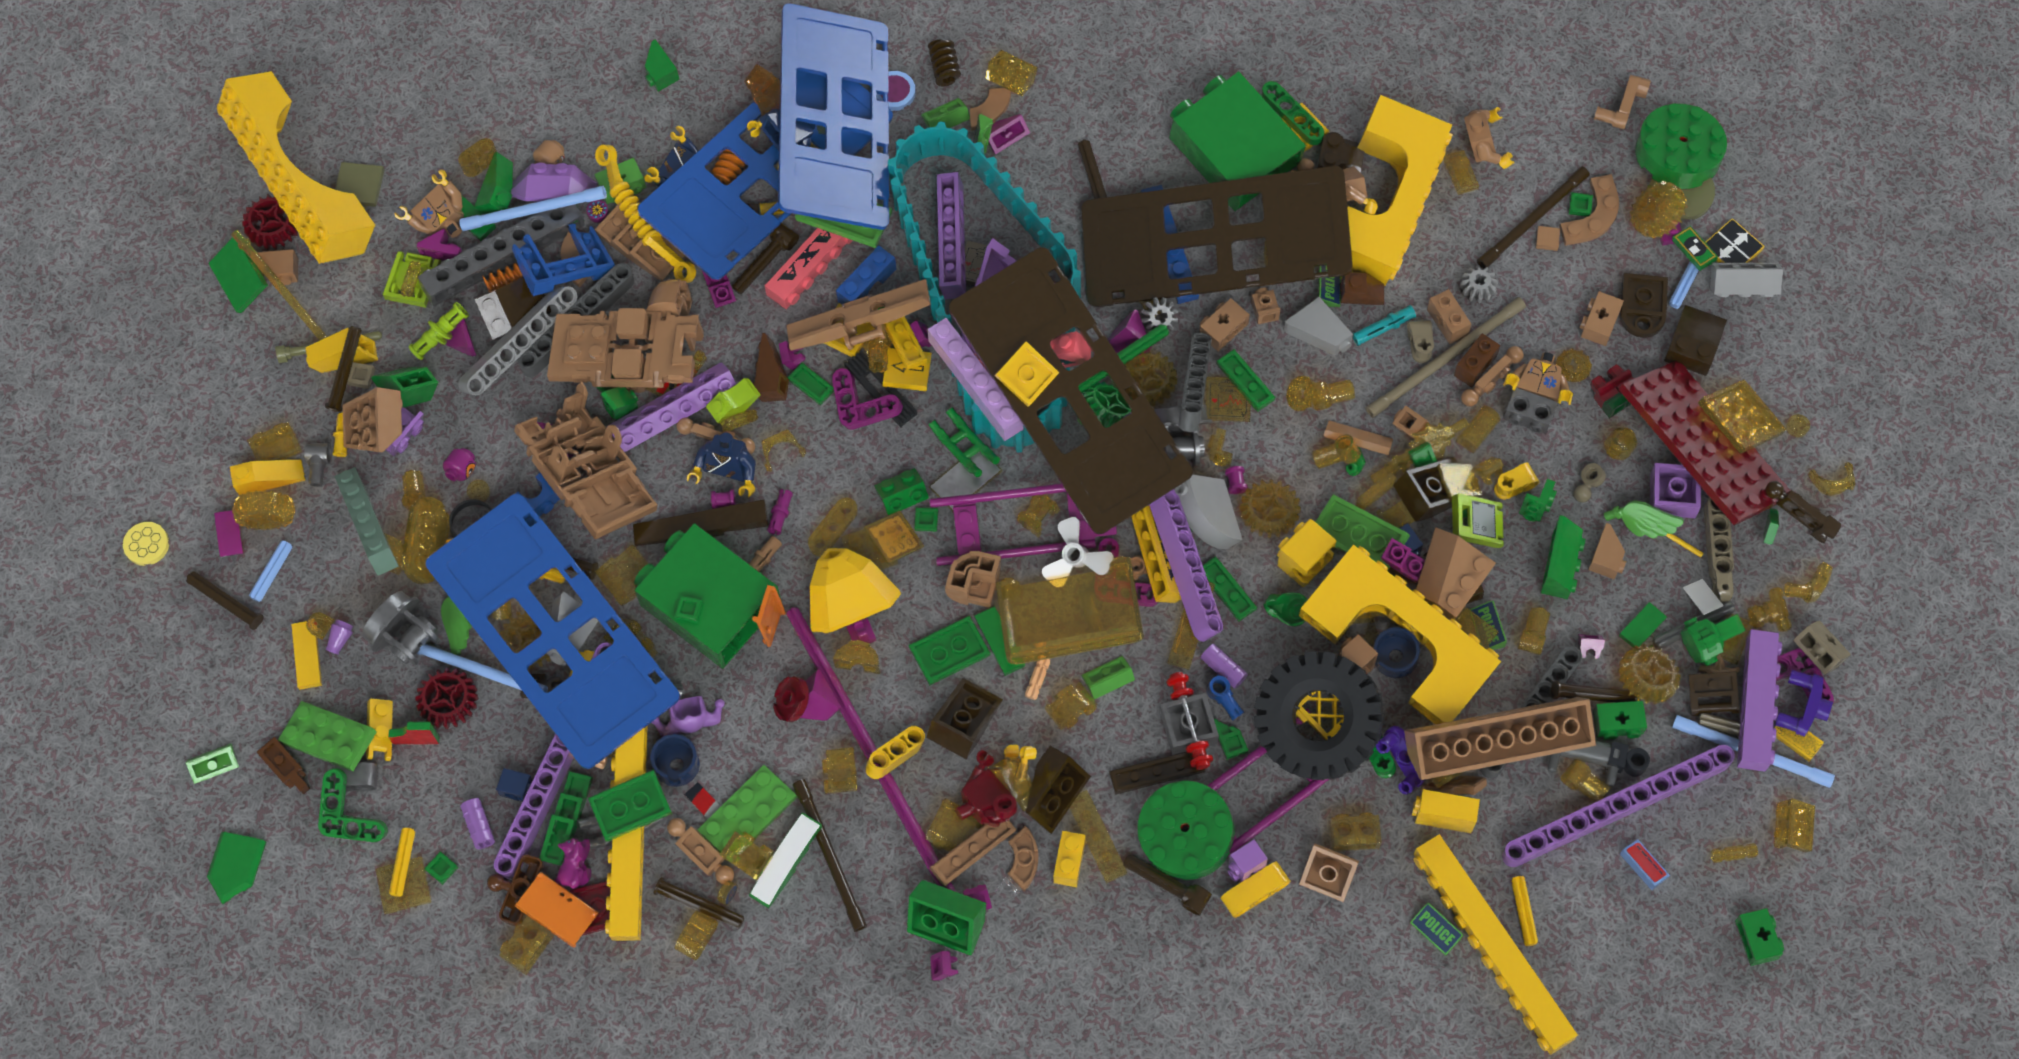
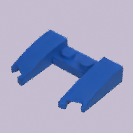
M569 224L568 229L580 256L556 262L545 263L529 234L523 237V241L526 244L520 249L515 244L512 246L520 271L533 296L552 292L554 285L591 276L593 281L600 280L615 266L593 226L589 227V233L577 232L576 224Z

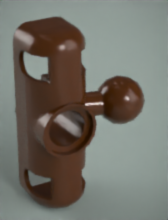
M523 855L512 882L506 881L498 873L490 875L487 879V886L491 891H508L499 912V917L503 922L512 926L522 924L524 913L515 907V904L522 897L518 896V891L522 887H527L528 889L541 869L544 868V864L539 858ZM523 862L529 865L526 874L520 870ZM505 907L512 909L509 917L503 915Z

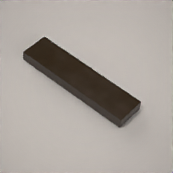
M1183 752L1109 771L1115 795L1204 773L1206 770H1197L1196 767H1191L1190 761L1194 759L1192 753Z

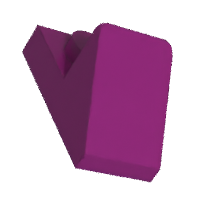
M445 229L418 242L416 246L420 255L442 261L452 259L462 252L461 248L457 245L447 244L449 237Z

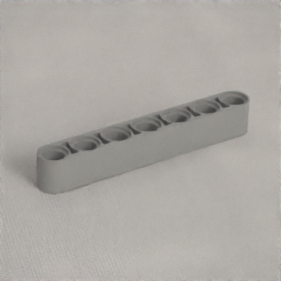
M569 286L554 287L552 292H549L460 378L458 383L460 391L475 396L482 394L555 323L556 314H564L576 302L577 292L575 289ZM563 291H565L566 298L564 301L561 297ZM548 306L551 307V313L549 315H547L546 309ZM533 320L536 322V327L534 330H532L531 323ZM518 335L521 338L519 345L516 344V337ZM502 350L505 351V358L503 360L500 358ZM487 365L490 366V372L488 375H486L485 373V367ZM471 380H474L475 386L470 390L469 384Z

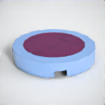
M889 71V109L891 111H899L913 102L915 98V84L906 73ZM876 94V98L883 101V95Z

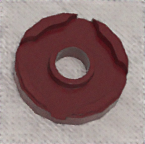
M788 676L779 683L774 697L777 698L776 703H773L775 715L780 720L787 722L797 721L803 715L809 700V689L807 683L802 678Z

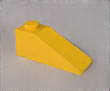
M301 459L250 461L230 466L232 484L239 496L306 480Z

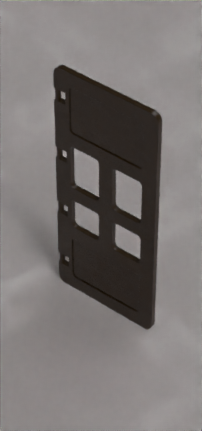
M1339 166L1091 199L1085 201L1081 207L1087 300L1093 307L1151 301L1155 297L1159 300L1162 297L1167 299L1184 295L1244 289L1253 286H1267L1314 280L1315 278L1345 276L1353 270L1345 173ZM1261 193L1264 212L1263 221L1231 225L1229 198L1232 196ZM1212 200L1214 226L1212 228L1173 234L1165 232V206ZM1259 238L1266 239L1268 260L1266 267L1234 270L1232 244L1234 242ZM1206 245L1216 246L1218 270L1215 274L1178 279L1169 278L1168 251ZM1327 265L1326 272L1315 273L1314 267ZM1259 274V280L1247 282V275ZM1191 283L1192 289L1179 290V284ZM1125 291V298L1113 299V293Z
M1044 247L1037 248L951 301L949 305L950 314L1094 533L1099 535L1106 533L1192 477L1193 469L1175 444L1164 424L1138 388L1135 380L1098 327L1096 321L1048 249ZM1052 270H1055L1061 279L1057 283H1054L1048 274ZM1077 328L1093 351L1094 356L1073 370L1068 371L1051 348L1050 342L1070 329ZM1091 328L1099 337L1094 342L1086 332ZM1024 342H1028L1059 372L1052 380V383L1028 407L994 376ZM1101 371H1105L1131 409V414L1108 428L1103 427L1078 388L1080 384ZM1130 386L1138 396L1134 400H1131L1125 391ZM1059 397L1065 398L1090 437L1088 441L1067 454L1061 453L1037 416L1038 410ZM1168 445L1176 454V457L1170 459L1164 450Z

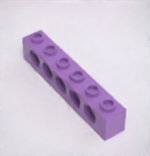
M958 172L937 174L939 287L945 300L955 299L966 292L963 183Z
M721 362L694 377L693 383H683L613 422L612 424L621 433L622 442L620 447L624 452L630 450L678 423L680 419L703 409L719 392L726 391L735 386L736 382L730 370Z

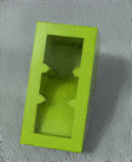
M743 378L732 388L719 392L706 405V408L717 423L733 424L761 394L749 378Z

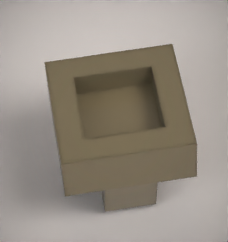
M353 362L347 384L349 386L369 389L373 382L371 378L375 373L374 366Z

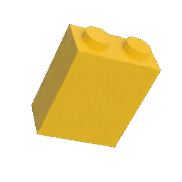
M1423 789L1421 795L1416 796L1412 816H1416L1415 824L1472 833L1477 822L1480 799Z

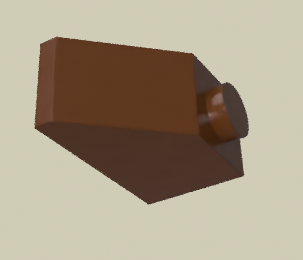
M1351 272L1343 276L1340 282V303L1384 305V284L1367 273Z

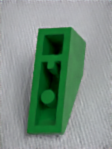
M494 152L474 208L483 214L508 209L512 198L513 162L498 152Z

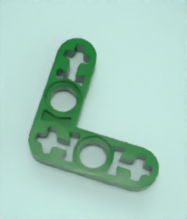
M339 768L327 771L323 776L318 822L320 833L327 837L366 842H378L387 836L388 827L383 821L343 816L347 776ZM336 774V778H340V782L335 783L334 790L339 789V792H328V789L330 790L334 787V781L330 780V777ZM329 796H334L338 800V806L335 809L327 805ZM331 820L333 825L342 824L341 828L336 827L329 831V827L325 826V823ZM350 822H355L359 827L356 835L350 834L347 829ZM376 825L377 829L381 830V833L376 837L374 832L367 831L364 833L365 828L372 829Z

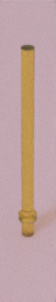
M239 230L234 231L231 236L238 243L239 249L246 252L318 340L326 338L327 335L250 245L251 241L248 238L245 239Z

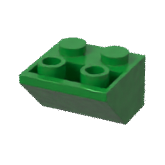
M406 367L373 375L371 378L379 388L401 391L402 408L431 401L438 385V381L427 367Z

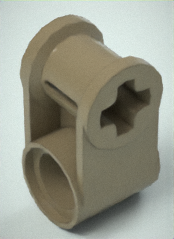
M1431 320L1409 321L1407 323V333L1412 357L1418 363H1427L1430 361L1432 350L1434 349Z

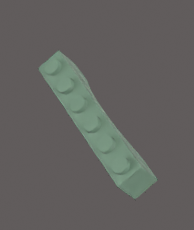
M356 467L334 476L367 557L377 576L399 567Z

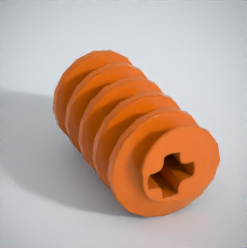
M725 149L719 156V160L715 163V167L711 170V174L724 185H729L737 178V175L742 173L740 168H744L746 164L730 150Z
M513 263V270L505 266L504 274L500 269H497L496 277L490 272L489 280L482 275L488 291L523 276L516 263Z

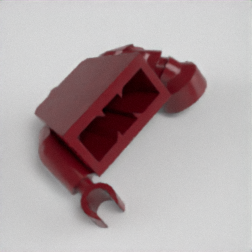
M981 750L976 756L979 765L975 766L961 790L963 804L955 808V812L960 820H964L972 815L979 824L999 827L1001 823L1009 821L1010 817L1017 812V803L1013 795L992 771L985 769V767H989L994 763V758L991 755H987L986 751Z

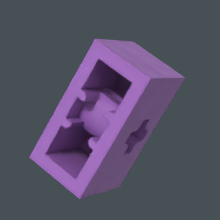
M1255 840L1230 854L1228 874L1234 882L1238 881L1241 883L1266 867L1268 858Z

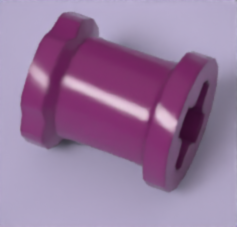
M1233 466L1225 470V476L1228 477L1230 485L1228 488L1229 494H1242L1248 490V485L1245 484L1243 477L1245 473L1244 467Z
M730 489L729 492L720 493L711 491L712 509L736 505L734 489Z

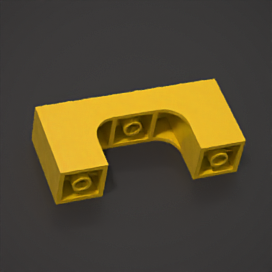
M1380 95L1370 115L1357 148L1366 154L1389 163L1397 173L1398 185L1390 206L1385 213L1370 215L1348 206L1353 259L1352 272L1367 273L1386 286L1389 279H1394L1402 264V257L1408 249L1410 237L1416 229V222L1424 209V202L1429 196L1432 182L1437 176L1438 167L1445 156L1446 147L1449 145L1453 134L1449 133L1452 124Z
M1353 545L1301 607L1299 616L1333 644L1339 641L1359 616L1368 612L1382 613L1401 628L1413 633L1417 640L1429 650L1433 659V669L1411 696L1408 703L1434 724L1454 721L1501 662L1498 659L1499 655L1491 648L1486 650L1479 644L1481 641L1471 633L1467 635L1462 631V626L1452 618L1448 620L1443 616L1444 612L1437 605H1429L1424 601L1425 597L1416 589L1410 590L1405 586L1407 584L1406 581L1400 576L1395 575L1394 577L1387 571L1388 567L1381 561L1377 560L1375 562L1369 557L1370 553L1361 546L1357 548Z

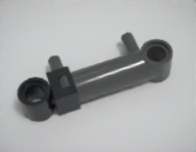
M1596 741V746L1551 754L1547 770L1551 773L1557 772L1560 756L1603 766L1608 771L1605 784L1608 787H1614L1617 773L1621 774L1623 769L1632 777L1641 776L1649 766L1650 756L1641 748H1634L1628 752L1629 745L1617 742L1607 744ZM1631 759L1639 760L1642 766H1635Z

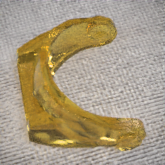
M787 429L762 440L766 461L764 466L769 472L772 471L768 460L769 451L775 444L781 442L791 443L798 448L801 456L805 457L806 451L804 447H801Z
M1850 462L1845 463L1847 477L1839 481L1823 479L1814 469L1809 472V478L1813 485L1821 493L1830 497L1841 494L1847 489L1854 490L1855 487L1853 465Z

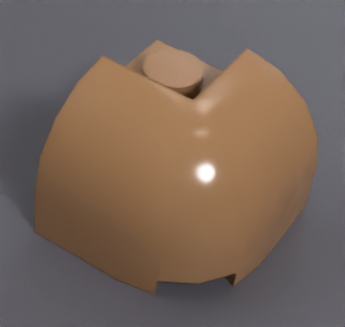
M680 279L660 282L654 287L649 296L646 311H662L663 317H666L667 311H671L672 315L676 317L689 316L693 300L687 282Z
M970 551V553L954 560L945 586L947 596L960 604L969 605V603L990 608L998 585L1001 556Z

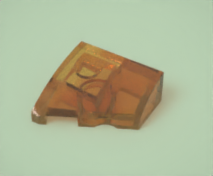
M756 64L744 82L751 91L752 97L763 116L772 109L780 108V80Z

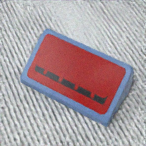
M1639 840L1624 848L1620 853L1623 859L1651 890L1670 876Z

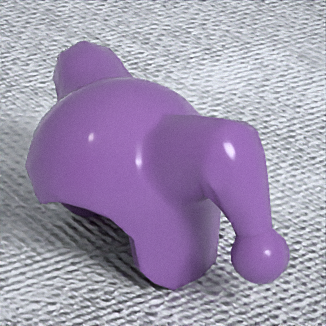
M702 696L681 699L668 709L670 722L667 725L662 724L659 717L651 723L655 725L661 737L671 734L694 733L702 727L719 724L725 702L722 699H717L715 701L716 708L714 712L710 713L706 711Z

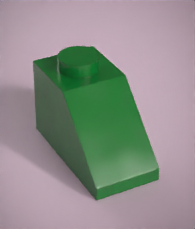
M656 39L653 40L645 63L647 75L644 77L650 87L654 86L659 92L680 79L675 65Z
M617 387L601 393L604 409L614 421L638 409L637 401L639 399L632 390L628 391L625 387Z

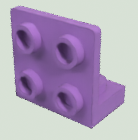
M406 408L401 409L402 434L386 449L388 453L395 456L398 452L402 454L409 445L410 437L412 435L416 437L423 429L424 413L420 411L415 416Z

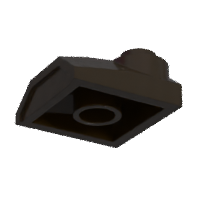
M1330 132L1324 135L1317 168L1339 166L1342 169L1354 166L1361 172L1365 152L1357 148L1358 142L1344 139L1339 133Z

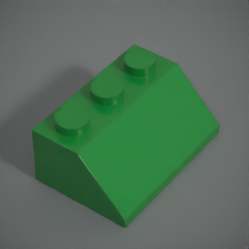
M1559 515L1553 530L1541 594L1568 599L1570 593H1575L1577 580L1574 579V574L1579 572L1581 559L1578 558L1579 551L1583 552L1586 539L1582 538L1583 529L1563 515Z
M921 880L909 895L907 932L971 956L985 922L986 903Z

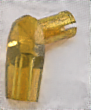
M1823 562L1817 566L1813 577L1806 584L1786 582L1784 586L1785 596L1802 598L1806 603L1815 602L1826 589L1833 568Z

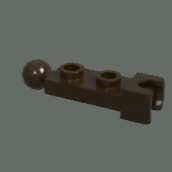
M1772 481L1767 484L1765 491L1768 497L1772 499L1778 498L1776 504L1812 531L1811 536L1823 544L1826 542L1827 537L1835 538L1841 528V523L1831 515L1827 517L1823 515L1818 508L1810 505L1798 493L1792 490L1785 493L1780 482Z

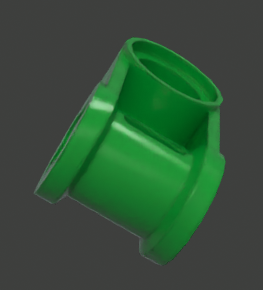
M1375 745L1374 753L1368 760H1370L1379 777L1384 779L1391 778L1396 772L1393 757L1390 752L1381 754ZM1385 762L1388 768L1384 769L1381 763Z

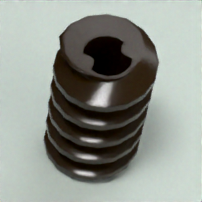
M937 39L928 43L929 54L933 64L932 68L936 78L935 82L941 87L952 85L961 76L959 64L957 63L958 58L955 56V44L951 40Z

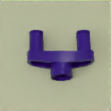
M1792 670L1788 683L1806 688L1810 692L1803 717L1800 718L1779 712L1775 726L1795 731L1796 735L1805 737L1814 718L1827 722L1833 701L1821 698L1823 676L1816 674L1812 676Z
M1391 726L1385 731L1384 737L1376 744V749L1381 754L1388 753L1391 750L1399 767L1406 776L1398 785L1399 791L1407 795L1416 787H1420L1426 779L1420 780L1408 756L1404 730L1398 726Z

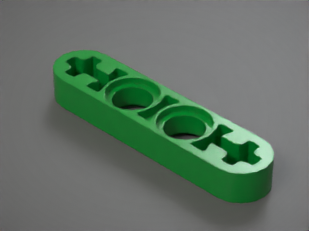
M1269 81L1263 85L1262 97L1308 144L1318 145L1323 141V127L1280 84ZM1268 90L1271 92L1275 90V95L1273 93L1268 94ZM1287 102L1292 107L1289 110H1284L1280 105ZM1301 116L1305 118L1306 122L1297 124L1294 119ZM1311 132L1314 134L1318 133V137L1316 135L1310 136Z

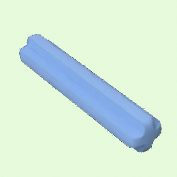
M1691 261L1669 301V306L1675 309L1680 308L1699 271Z
M284 540L280 541L249 594L253 600L260 602L292 549L290 543Z

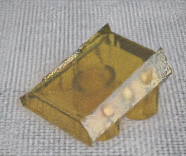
M945 798L927 831L925 839L930 841L933 847L950 852L985 824H979L972 815L964 820H960L955 812V808L960 805Z

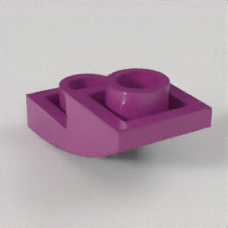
M702 271L715 308L736 302L727 275L719 280H714Z
M231 510L214 513L220 557L243 554L238 511Z
M1391 538L1381 559L1408 579L1418 583L1425 560L1412 553V549Z

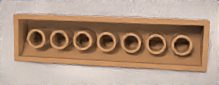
M1580 697L1404 730L1407 753L1420 780L1596 746L1590 699Z

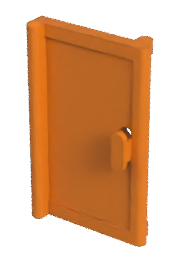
M767 585L758 617L754 616L752 618L757 623L764 638L762 641L767 647L772 645L780 616L786 614L776 588Z
M542 872L537 875L536 879L515 904L517 909L573 948L576 947L578 940L599 914L595 909Z

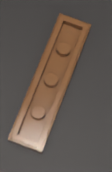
M1010 820L1001 823L999 827L984 825L929 869L944 887L1014 833L1016 828Z

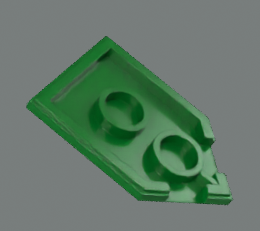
M221 832L207 878L222 904H225L235 895L253 886L267 843L266 841Z

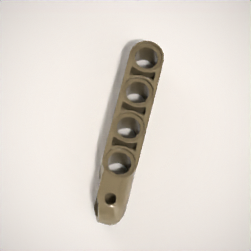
M1709 497L1703 510L1709 576L1712 579L1713 593L1720 602H1727L1732 599L1734 592L1732 574L1734 560L1730 520L1720 509H1716L1711 505L1714 502ZM1713 525H1719L1722 530H1717ZM1715 546H1721L1724 551L1717 550ZM1717 567L1724 568L1726 572H1720Z

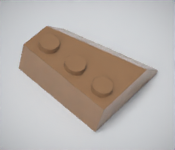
M376 387L343 404L344 448L383 453L402 434L401 409L403 403L401 391Z
M1435 527L1416 590L1424 595V601L1429 605H1437L1444 612L1442 615L1448 620L1451 618L1455 620L1496 563L1458 535Z

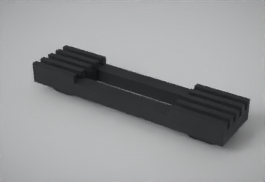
M861 350L859 354L857 353L856 356H853L852 359L844 363L845 367L874 399L883 397L865 377L871 373L883 386L884 375ZM884 387L903 404L901 413L892 418L902 427L917 415V410L896 388Z

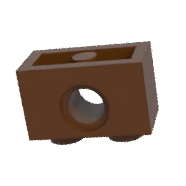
M1482 333L1457 364L1454 376L1472 388L1496 359L1501 345Z

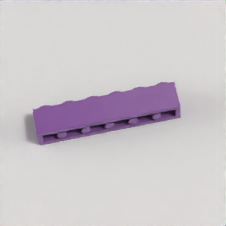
M1751 629L1746 636L1737 768L1765 772L1770 764L1773 765L1775 751L1771 749L1772 742H1775L1776 728H1773V720H1776L1778 714V707L1774 706V702L1779 694V685H1776V677H1779L1781 668L1780 663H1777V655L1780 656L1782 642H1778L1779 633Z

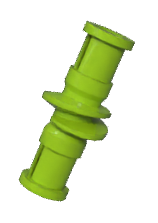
M455 302L453 308L442 315L437 323L429 320L428 324L431 328L425 331L422 337L414 344L411 343L408 346L409 350L418 359L423 360L425 358L424 355L439 342L445 345L447 343L446 339L451 340L453 338L450 331L455 329L461 320L469 317L466 309L458 302Z

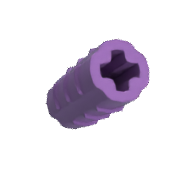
M1211 644L1200 657L1216 674L1225 677L1234 689L1248 676L1232 658H1229L1215 644Z
M479 798L463 802L460 807L475 848L484 849L493 845L495 840L488 823L489 820H487L485 810Z

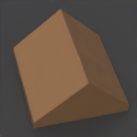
M1314 843L1299 885L1344 902L1359 861Z

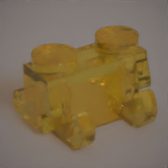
M1046 494L1032 496L1031 505L1026 511L1022 510L1017 516V522L1030 530L1038 538L1042 531L1041 521L1048 512L1053 516L1060 511L1057 503Z

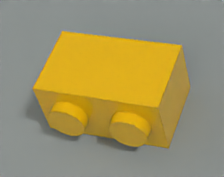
M1062 831L1053 875L1055 884L1077 887L1086 835Z

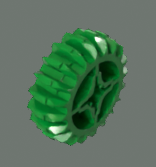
M1104 381L1102 383L1097 382L1082 392V395L1105 428L1117 423L1131 412L1118 389L1112 384L1107 385Z

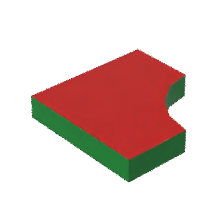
M407 722L405 727L390 729L388 736L393 744H439L440 736L431 722Z

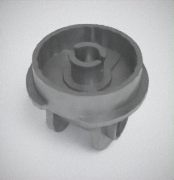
M1181 405L1154 409L1167 431L1168 428L1179 427ZM1203 405L1199 425L1211 424L1213 422L1212 419L1207 417V406ZM1198 430L1191 432V436L1173 438L1185 458L1193 459L1194 466H1200V457L1205 456L1203 436H1198ZM1170 445L1164 448L1170 459L1176 457Z
M398 591L385 600L369 618L362 631V637L370 643V649L373 652H378L390 644L392 646L390 651L404 664L411 662L415 666L419 663L415 655L420 650V647L424 646L429 640L437 644L440 639L435 634L437 629L422 616L418 619L414 616L419 608L420 600L417 597L410 598L403 591ZM409 622L412 624L398 641L392 637L404 624L407 625Z

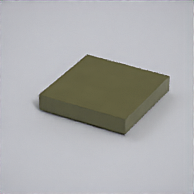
M341 162L335 190L355 194L362 206L376 207L385 169L383 166Z

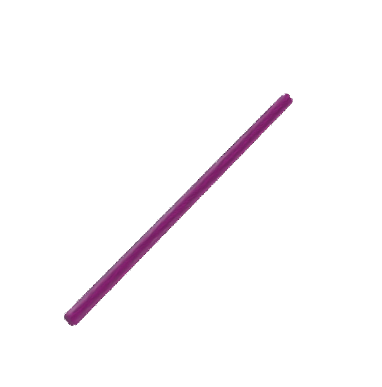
M797 607L790 608L786 612L788 619L816 669L821 670L842 707L839 710L868 761L870 755L877 750L800 610ZM874 763L875 766L882 767L879 763ZM889 772L878 780L936 885L943 887L929 869L939 859ZM952 882L944 886V888L957 892Z

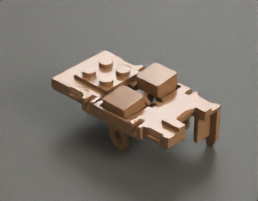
M620 308L618 311H610L609 316H606L605 311H600V314L583 316L580 314H556L547 372L548 380L577 383L591 382L593 387H625L628 391L632 390L634 393H642L646 388H663L665 382L693 383L695 361L693 356H682L684 338H686L690 351H695L696 341H702L704 337L699 315L676 317L672 315L671 311H667L666 317H663L662 311H646L644 308ZM618 335L619 339H629V345L620 346L613 344V341L617 340ZM637 339H645L646 342L653 341V344L641 346L637 344ZM647 349H652V353H646V360H645L642 351H646Z
M581 382L577 385L575 394L565 398L563 409L557 410L556 416L558 418L555 424L550 425L548 422L545 428L542 429L537 423L538 418L533 417L515 425L514 432L528 446L526 454L529 457L532 456L531 461L561 500L565 499L564 505L566 507H571L577 516L582 518L581 522L596 540L655 512L658 505L645 489L641 480L635 476L637 470L635 465L620 447L622 437L619 429L613 424L606 428L597 416L591 418L590 413L585 408L588 392L586 386ZM576 446L578 449L583 447V450L579 454L577 450H573L571 447ZM568 452L574 454L575 457L569 460L567 457ZM581 466L587 471L588 477L580 479L581 475L576 468Z

